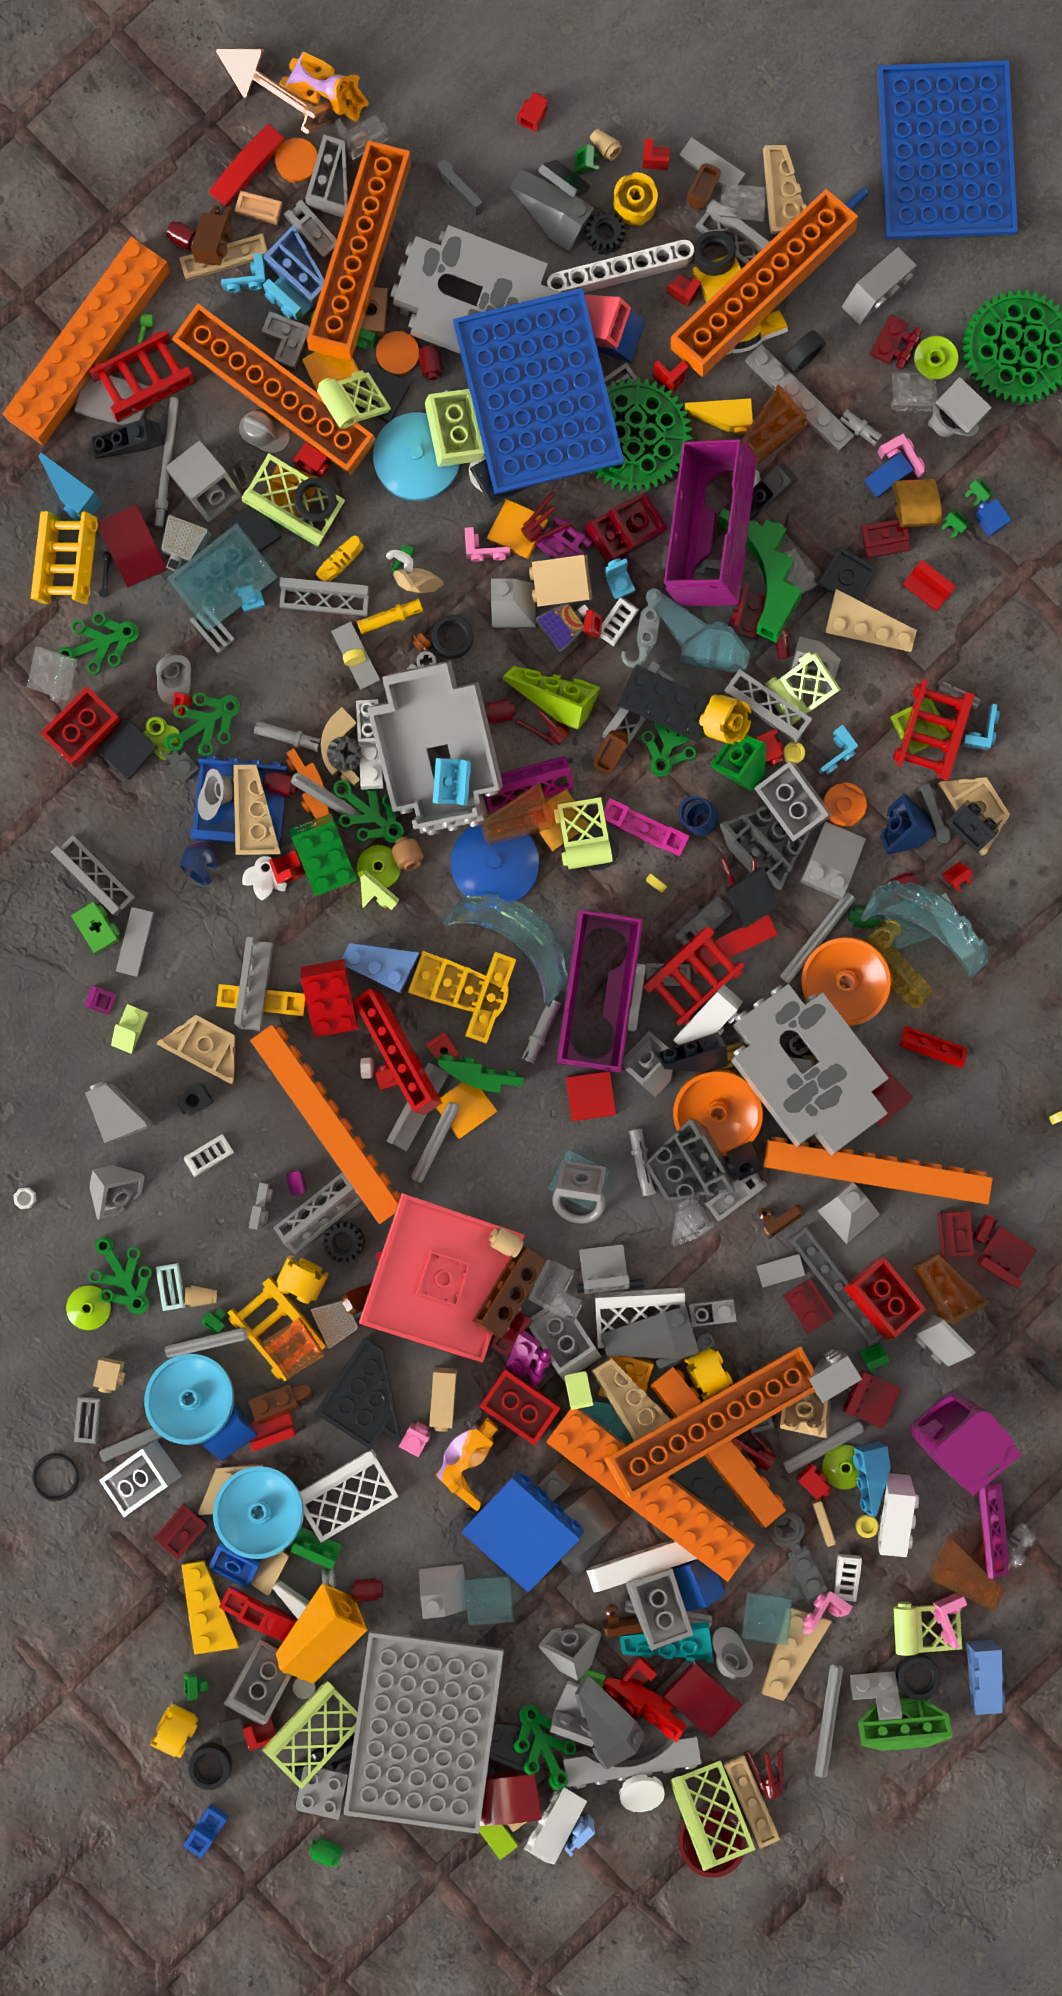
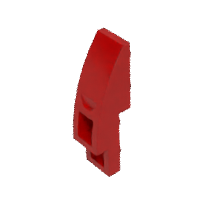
M233 1586L228 1588L219 1606L220 1609L237 1617V1621L283 1642L298 1620L273 1605L268 1606Z
M607 1678L602 1689L633 1719L637 1720L642 1715L647 1722L659 1728L666 1737L673 1739L676 1743L680 1740L687 1725L671 1713L674 1707L672 1703L640 1685L631 1682L625 1683L619 1679Z

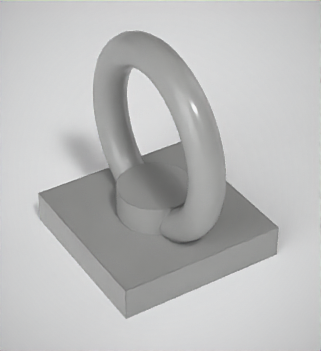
M562 1160L556 1190L552 1197L556 1212L565 1220L578 1224L590 1223L598 1219L605 1209V1198L602 1190L607 1167ZM564 1196L596 1201L597 1205L591 1213L577 1215L564 1208L561 1198Z

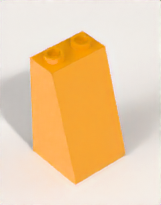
M323 1583L276 1652L280 1670L285 1674L293 1675L300 1680H306L314 1684L367 1631L356 1600L352 1599L351 1595Z

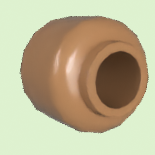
M399 838L391 849V854L398 868L412 871L421 865L424 855L415 839Z

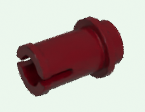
M783 631L777 643H775L777 659L792 657L788 642L790 635L787 634V631Z
M985 1214L978 1230L973 1233L975 1234L973 1239L982 1244H986L987 1241L989 1242V1236L998 1220Z

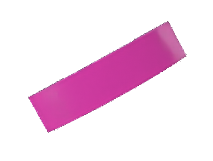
M609 798L604 809L605 821L677 856L681 855L689 839L688 835L633 811L630 807Z

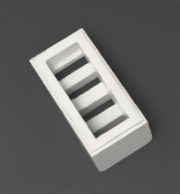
M620 597L603 622L600 637L612 646H615L640 609L625 598ZM624 606L626 609L631 611L630 615L626 614L620 608ZM617 613L626 619L624 623L615 617ZM613 621L621 628L618 630L609 623ZM608 628L616 634L615 637L613 638L604 630Z
M221 1134L186 1155L184 1161L193 1176L197 1177L234 1152L224 1135ZM219 1142L225 1153L221 1154L215 1144ZM210 1147L216 1154V1159H214L208 1150ZM204 1152L209 1163L206 1164L200 1154ZM194 1157L197 1158L198 1162L201 1165V1168H197L196 1164L192 1160Z
M838 1554L834 1594L844 1601L856 1602L862 1564L860 1556ZM852 1564L854 1568H845L843 1565ZM842 1572L854 1573L853 1577L842 1576ZM841 1581H850L853 1584L852 1586L842 1585ZM840 1589L852 1590L851 1595L841 1594L839 1592Z
M277 1580L273 1587L274 1591L296 1618L299 1619L310 1601L282 1581Z

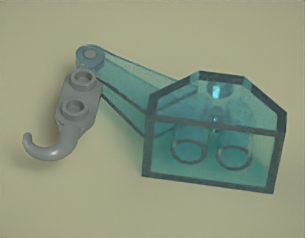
M653 588L647 592L646 602L648 607L644 608L641 612L637 632L639 658L636 661H630L626 657V652L622 651L621 658L626 666L634 668L635 665L642 666L646 662L649 652L656 643L661 620L682 647L679 663L737 673L739 669L745 672L750 652L732 627H727L726 623L718 621L707 625L658 589Z

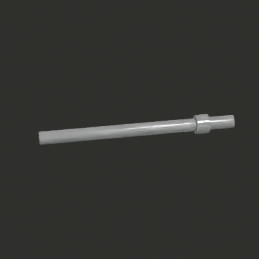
M170 397L158 499L155 500V527L163 528L165 511H168L169 502L167 501L170 474L165 467L172 461L179 398Z

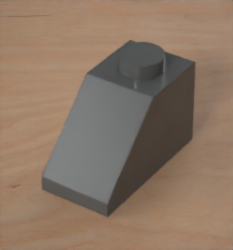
M563 1456L537 1480V1486L544 1490L553 1502L571 1485L582 1470Z

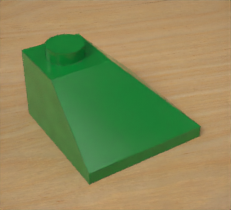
M748 735L742 741H736L732 745L725 743L710 766L738 786L753 792L765 775L766 744Z

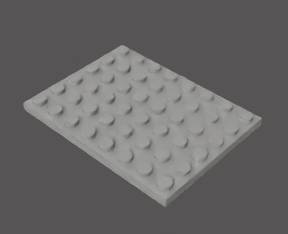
M369 1630L343 1815L479 1834L504 1649Z

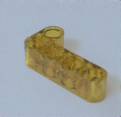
M887 920L864 941L873 944L882 953L884 958L890 962L888 965L892 979L891 987L910 1007L919 1008L931 996V987L892 945L901 934V927L896 921Z

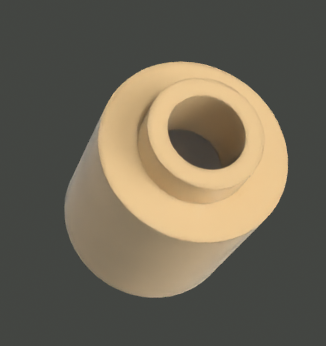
M500 1227L498 1230L494 1229L489 1236L490 1246L508 1257H516L523 1247V1241L520 1240V1237L503 1227Z

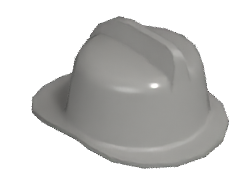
M934 403L933 415L928 421V426L934 429L938 435L950 437L954 434L969 437L974 436L978 432L979 425L977 424L966 433Z
M249 412L240 421L239 432L243 440L265 452L278 453L284 450L289 443L290 435L288 428L265 412Z
M167 653L156 666L157 690L163 702L173 704L175 692L185 694L190 692L191 665L186 657L182 655L172 656L170 653Z
M210 769L207 772L198 798V811L203 819L211 820L215 817L221 805L227 804L232 800L234 793L233 777L221 775L216 769Z
M727 1627L717 1629L713 1634L712 1643L717 1654L716 1667L718 1671L725 1677H729L730 1680L750 1675L753 1670V1662L739 1635Z

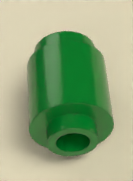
M319 1837L317 1841H312L308 1853L312 1855L311 1860L328 1867H331V1865L337 1867L343 1849L339 1848L338 1844Z

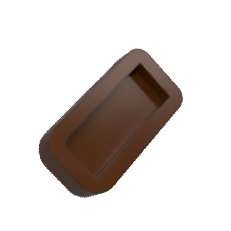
M708 163L700 166L687 194V201L690 202L691 208L699 211L707 206L720 179L721 171L719 168Z
M611 730L607 734L593 761V766L605 774L613 772L629 743L627 734L621 730Z
M797 1204L775 1219L768 1208H762L759 1211V1218L766 1225L763 1228V1232L768 1239H771L802 1217L805 1212Z
M371 1283L348 1291L341 1297V1301L349 1314L355 1315L363 1312Z
M609 1604L606 1607L608 1620L602 1621L605 1637L643 1632L637 1615L619 1618L618 1607L615 1604Z

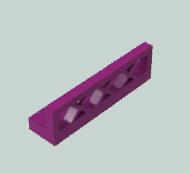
M565 756L501 773L503 787L498 790L496 795H502L504 798L501 802L492 804L490 798L492 796L485 797L489 812L561 793L565 789H574L567 759ZM567 776L568 783L562 785L555 784L557 778ZM538 783L546 784L543 790L536 791L533 789ZM517 789L525 790L522 796L515 797L512 795Z
M989 1482L979 1491L986 1573H988V1578L995 1579L1010 1574L1002 1484Z

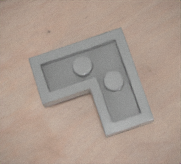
M269 311L262 334L281 341L274 361L295 370L306 344L310 327Z
M259 1183L256 1204L252 1207L249 1228L258 1230L268 1222L269 1211H266L267 1202H271L273 1196V1189H270V1183Z
M895 1671L850 1675L853 1700L875 1698L879 1721L902 1719Z

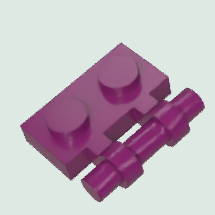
M557 516L553 524L558 527L569 521ZM569 526L544 538L536 544V547L551 558L557 559L584 555V552L578 547L582 544L589 549L593 541L587 537L585 532H579L574 527ZM567 533L575 540L571 543L562 536Z
M523 1330L518 1335L505 1367L522 1379L529 1374L531 1378L530 1386L537 1387L544 1378L545 1368L551 1362L550 1356L552 1351L547 1348L541 1351L539 1348L542 1342ZM534 1359L536 1360L537 1366L533 1364Z

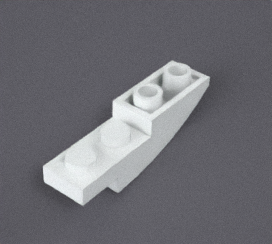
M378 699L356 701L358 744L361 747L362 755L360 761L361 790L383 788V770L367 709L371 705L379 704Z

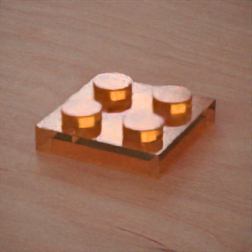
M301 1317L262 1342L286 1380L325 1355Z

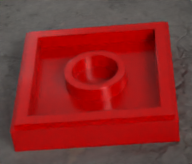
M610 1071L566 1077L572 1122L616 1115Z

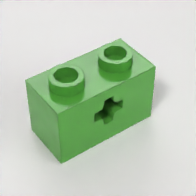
M93 901L71 915L92 951L95 954H100L121 941L118 937L120 931L114 923H109L106 918L109 914L105 907ZM97 922L99 924H102L100 926V932L93 930L96 928V925L94 923Z

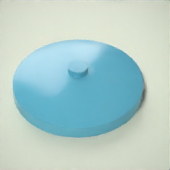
M412 412L400 415L387 423L377 436L373 449L375 471L381 483L392 494L410 501L429 500L446 491L457 477L460 464L438 467L427 413Z
M199 1354L179 1355L164 1362L151 1376L145 1391V1412L151 1426L163 1438L181 1445L200 1444L216 1436L227 1424L234 1407V1388L227 1372L214 1360Z
M263 1466L245 1468L232 1475L220 1488L213 1507L214 1526L220 1540L235 1554L251 1559L269 1558L288 1548L297 1537L304 1517L302 1497L294 1482L282 1472Z

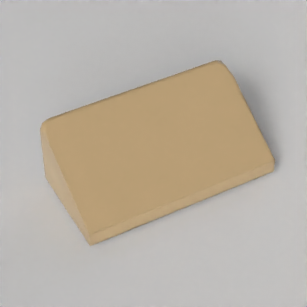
M284 1550L275 1556L262 1559L250 1584L269 1596L291 1553Z

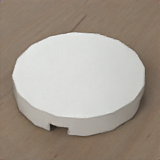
M645 1774L627 1779L619 1790L621 1804L633 1812H645L658 1807L665 1795L662 1782L657 1777L653 1776L651 1778Z

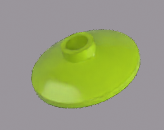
M931 336L921 341L917 346L914 362L916 368L923 376L934 380L943 379L955 370L958 363V352L950 340L941 336ZM931 358H937L938 363H933Z
M383 845L367 848L360 855L357 862V872L360 879L367 870L386 888L397 881L401 872L391 854V848ZM380 862L383 867L381 870H375L374 865Z
M86 1285L79 1287L69 1296L66 1311L69 1320L76 1327L83 1330H93L99 1328L108 1320L111 1313V1302L105 1303L101 1301V1288ZM104 1292L103 1297L109 1300L108 1295ZM85 1304H88L91 1307V1310L88 1313L85 1312L83 1309Z
M842 1444L826 1453L823 1458V1474L829 1479L828 1482L838 1489H851L857 1486L856 1478L858 1477V1471L853 1462V1455H855L854 1446ZM844 1464L849 1465V1470L847 1472L842 1471V1466Z

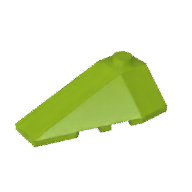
M513 666L503 676L504 681L558 722L579 729L588 719L601 687L574 678L572 682L560 679L561 675L554 674L553 677L542 676L539 671Z

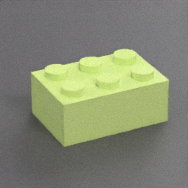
M463 389L429 394L425 401V408L438 467L481 461L485 452L470 390Z

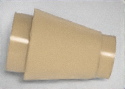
M600 129L594 130L591 134L590 140L593 141L605 159L613 161L619 156L622 146L618 140Z
M194 1285L185 1287V1305L195 1307L216 1303L217 1290Z

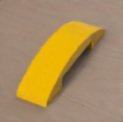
M219 984L216 1006L236 1009L239 986ZM267 990L264 1012L304 1016L305 996L302 993Z

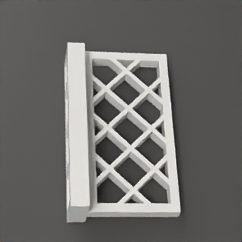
M684 1288L595 1293L598 1348H604L601 1334L607 1328L614 1330L611 1324L618 1316L629 1325L634 1323L640 1315L645 1319L649 1318L643 1313L649 1306H655L660 1311L658 1314L666 1312L671 1305H680V1308L685 1307ZM627 1307H632L638 1312L630 1321L621 1314ZM610 1308L615 1315L607 1323L601 1317L600 1309Z
M373 1448L299 1491L303 1501L304 1515L320 1542L325 1541L399 1496L379 1463ZM373 1464L379 1472L377 1480L364 1477L366 1468ZM363 1471L362 1476L356 1475L359 1472ZM351 1477L360 1480L357 1492L345 1489L346 1481ZM363 1481L376 1484L373 1496L360 1493ZM343 1483L342 1488L337 1487L339 1484ZM378 1485L388 1487L392 1495L385 1499L375 1497ZM329 1490L341 1491L338 1503L325 1500ZM344 1492L356 1495L354 1507L341 1504ZM324 1494L323 1499L317 1498ZM359 1496L372 1499L370 1508L367 1510L356 1508ZM312 1500L321 1502L319 1515L310 1513L306 1504ZM374 1500L380 1501L377 1504L373 1505ZM324 1504L337 1507L334 1519L321 1516ZM339 1508L352 1511L350 1520L347 1522L337 1520ZM355 1512H359V1513H360V1514H358L357 1516L354 1517ZM320 1519L333 1522L331 1531L325 1535L318 1528Z

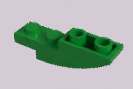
M441 1054V1057H434L433 1060L441 1069L454 1078L478 1089L500 1093L501 1084L523 1086L524 1077L520 1076L518 1071L505 1069L504 1073L496 1072L495 1068L483 1067V1071H481L482 1064L477 1062L474 1057L463 1056L462 1060L454 1059V1055Z

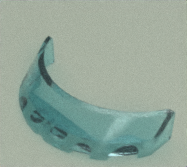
M891 880L888 884L879 885L873 891L860 920L865 922L872 916L892 915L919 925L945 944L971 977H974L988 962L987 945L983 939H978L972 930L970 920L965 915L959 916L953 910V904L939 894L912 882L901 884L898 880Z
M493 893L477 896L467 895L461 898L442 923L444 926L460 923L476 924L497 931L510 939L526 954L536 969L541 981L544 1004L546 1006L559 994L568 981V972H566L563 957L565 952L562 945H558L552 935L554 931L541 916L535 914L531 908L517 900L511 899L509 901Z

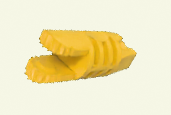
M351 536L343 545H340L315 573L321 581L330 582L340 575L362 552L364 547L362 542H360V538Z

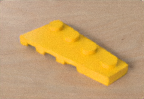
M206 1561L183 1563L182 1572L194 1655L239 1648L240 1645L234 1635L230 1620L227 1618L225 1611L219 1608L222 1601L218 1596Z

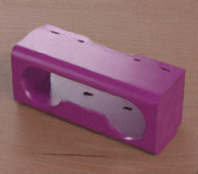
M740 439L683 442L664 583L667 586L666 591L680 605L726 606L739 603L757 457L748 444L742 443ZM732 472L733 496L728 534L725 535L720 579L694 580L696 568L712 553L716 523V512L709 508L705 501L706 488L716 476Z
M579 910L557 1064L621 1072L643 919ZM608 927L617 930L624 937L627 944L625 960L619 967L610 970L608 973L602 1013L603 1017L613 1027L614 1043L609 1052L604 1056L586 1058L574 1049L570 1038L583 945L585 939L592 931Z
M950 1391L910 1426V1434L933 1462L972 1496L1022 1455L1013 1445L1015 1442L989 1412L957 1391ZM997 1465L1000 1466V1467L997 1468L992 1474H990L989 1476H987V1474H988L991 1470H993Z

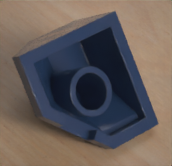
M903 794L888 808L886 815L889 817L886 829H882L880 838L886 853L894 854L921 847L935 832L929 817L908 795Z

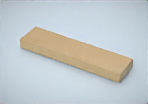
M262 233L228 243L227 255L223 257L221 266L196 263L193 254L180 257L179 259L185 279L189 281L253 262V254L262 253L264 258L268 249Z
M744 1754L724 1762V1767L759 1848L761 1849L779 1841L778 1832Z

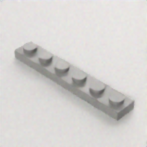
M762 344L746 358L745 363L837 453L853 439L854 434Z

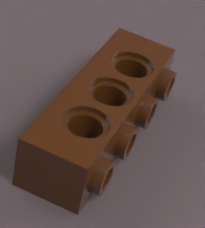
M523 1246L516 1257L511 1256L472 1322L489 1334L502 1339L503 1335L509 1331L514 1317L520 1313L524 1300L532 1293L535 1282L544 1273L547 1261L531 1249ZM525 1269V1275L521 1278V1273ZM513 1288V1289H514V1293H513V1295L510 1297V1296H509V1293H510V1290ZM502 1307V1313L498 1317V1310Z

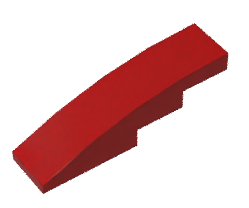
M268 123L232 161L210 189L209 193L224 207H228L240 190L244 191L255 174L262 172L286 138Z
M768 914L746 928L741 927L714 940V943L728 958H731L778 935V932ZM702 946L695 951L697 953L696 956L707 968L721 963L706 946ZM690 963V965H691V967H692L694 973H695V974L700 973V972Z

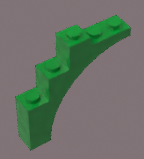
M723 508L719 515L718 526L728 531L730 511ZM749 520L746 547L755 557L766 587V602L758 622L757 634L777 643L801 600L802 590L793 583H786L794 564V559L785 552H778L785 540L786 528L778 522H771L769 520L765 521L763 527L756 521Z

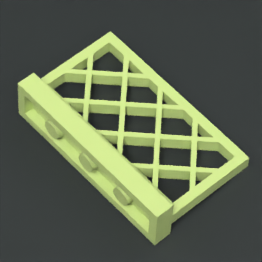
M268 454L250 486L242 496V502L319 547L345 500L336 495V501L339 503L329 520L325 519L326 525L323 530L319 531L313 527L311 521L308 524L303 521L305 520L304 518H298L294 515L292 507L295 504H291L288 492L296 490L298 486L287 488L284 476L293 474L298 477L300 485L301 480L305 481L308 477ZM270 461L279 466L280 474L267 475L266 467ZM263 472H264L265 477H264V478H260L261 475H262ZM282 477L284 489L272 492L269 480ZM266 481L269 493L260 495L253 490L258 482ZM314 487L317 489L319 497L306 500L305 493H303L304 501H302V504H305V508L308 511L307 503L319 500L322 511L325 509L323 499H327L328 496L324 490ZM286 493L288 504L278 506L274 502L273 495Z
M325 1681L265 1745L262 1751L302 1789L355 1732L356 1723L352 1727H343V1713H352L357 1718L358 1712L328 1681ZM332 1695L339 1700V1711H327V1701ZM343 1705H344L349 1711H343ZM323 1706L324 1711L317 1712ZM315 1714H324V1728H311V1718ZM327 1714H339V1728H327ZM308 1722V1729H302ZM339 1730V1741L336 1744L327 1745V1731ZM343 1730H348L343 1736ZM308 1731V1745L295 1746V1735L298 1732ZM311 1731H324V1745H311ZM292 1739V1746H286ZM327 1747H333V1748L327 1753ZM308 1748V1762L295 1763V1749ZM311 1748H324V1758L320 1762H311ZM282 1749H292V1763H282L276 1756ZM296 1765H308V1775L302 1782L295 1777ZM311 1765H316L311 1771ZM286 1766H292V1772Z
M721 1760L670 1780L703 1871L755 1850ZM717 1767L721 1775L718 1785L706 1779L709 1770ZM705 1772L704 1777L699 1776V1774ZM695 1777L702 1781L697 1793L688 1789L686 1779ZM704 1782L716 1787L712 1800L700 1795ZM719 1789L729 1795L730 1799L727 1807L715 1802ZM691 1794L694 1795V1796H696L694 1802H693V1799H692ZM698 1797L710 1803L706 1815L696 1810L695 1804ZM731 1803H732V1806H733L734 1810H732V1809L729 1808L730 1805H731ZM713 1805L725 1810L721 1822L708 1817ZM727 1812L737 1816L738 1823L736 1829L723 1824ZM700 1817L704 1818L703 1823H701ZM707 1820L719 1825L715 1837L705 1833L704 1826ZM739 1826H741L743 1833L738 1831ZM721 1827L734 1832L729 1845L717 1839ZM736 1834L746 1839L748 1848L739 1850L732 1847ZM708 1839L713 1841L711 1846L709 1844ZM715 1843L728 1848L725 1856L718 1860L715 1859L712 1851ZM730 1849L736 1852L731 1855H728Z

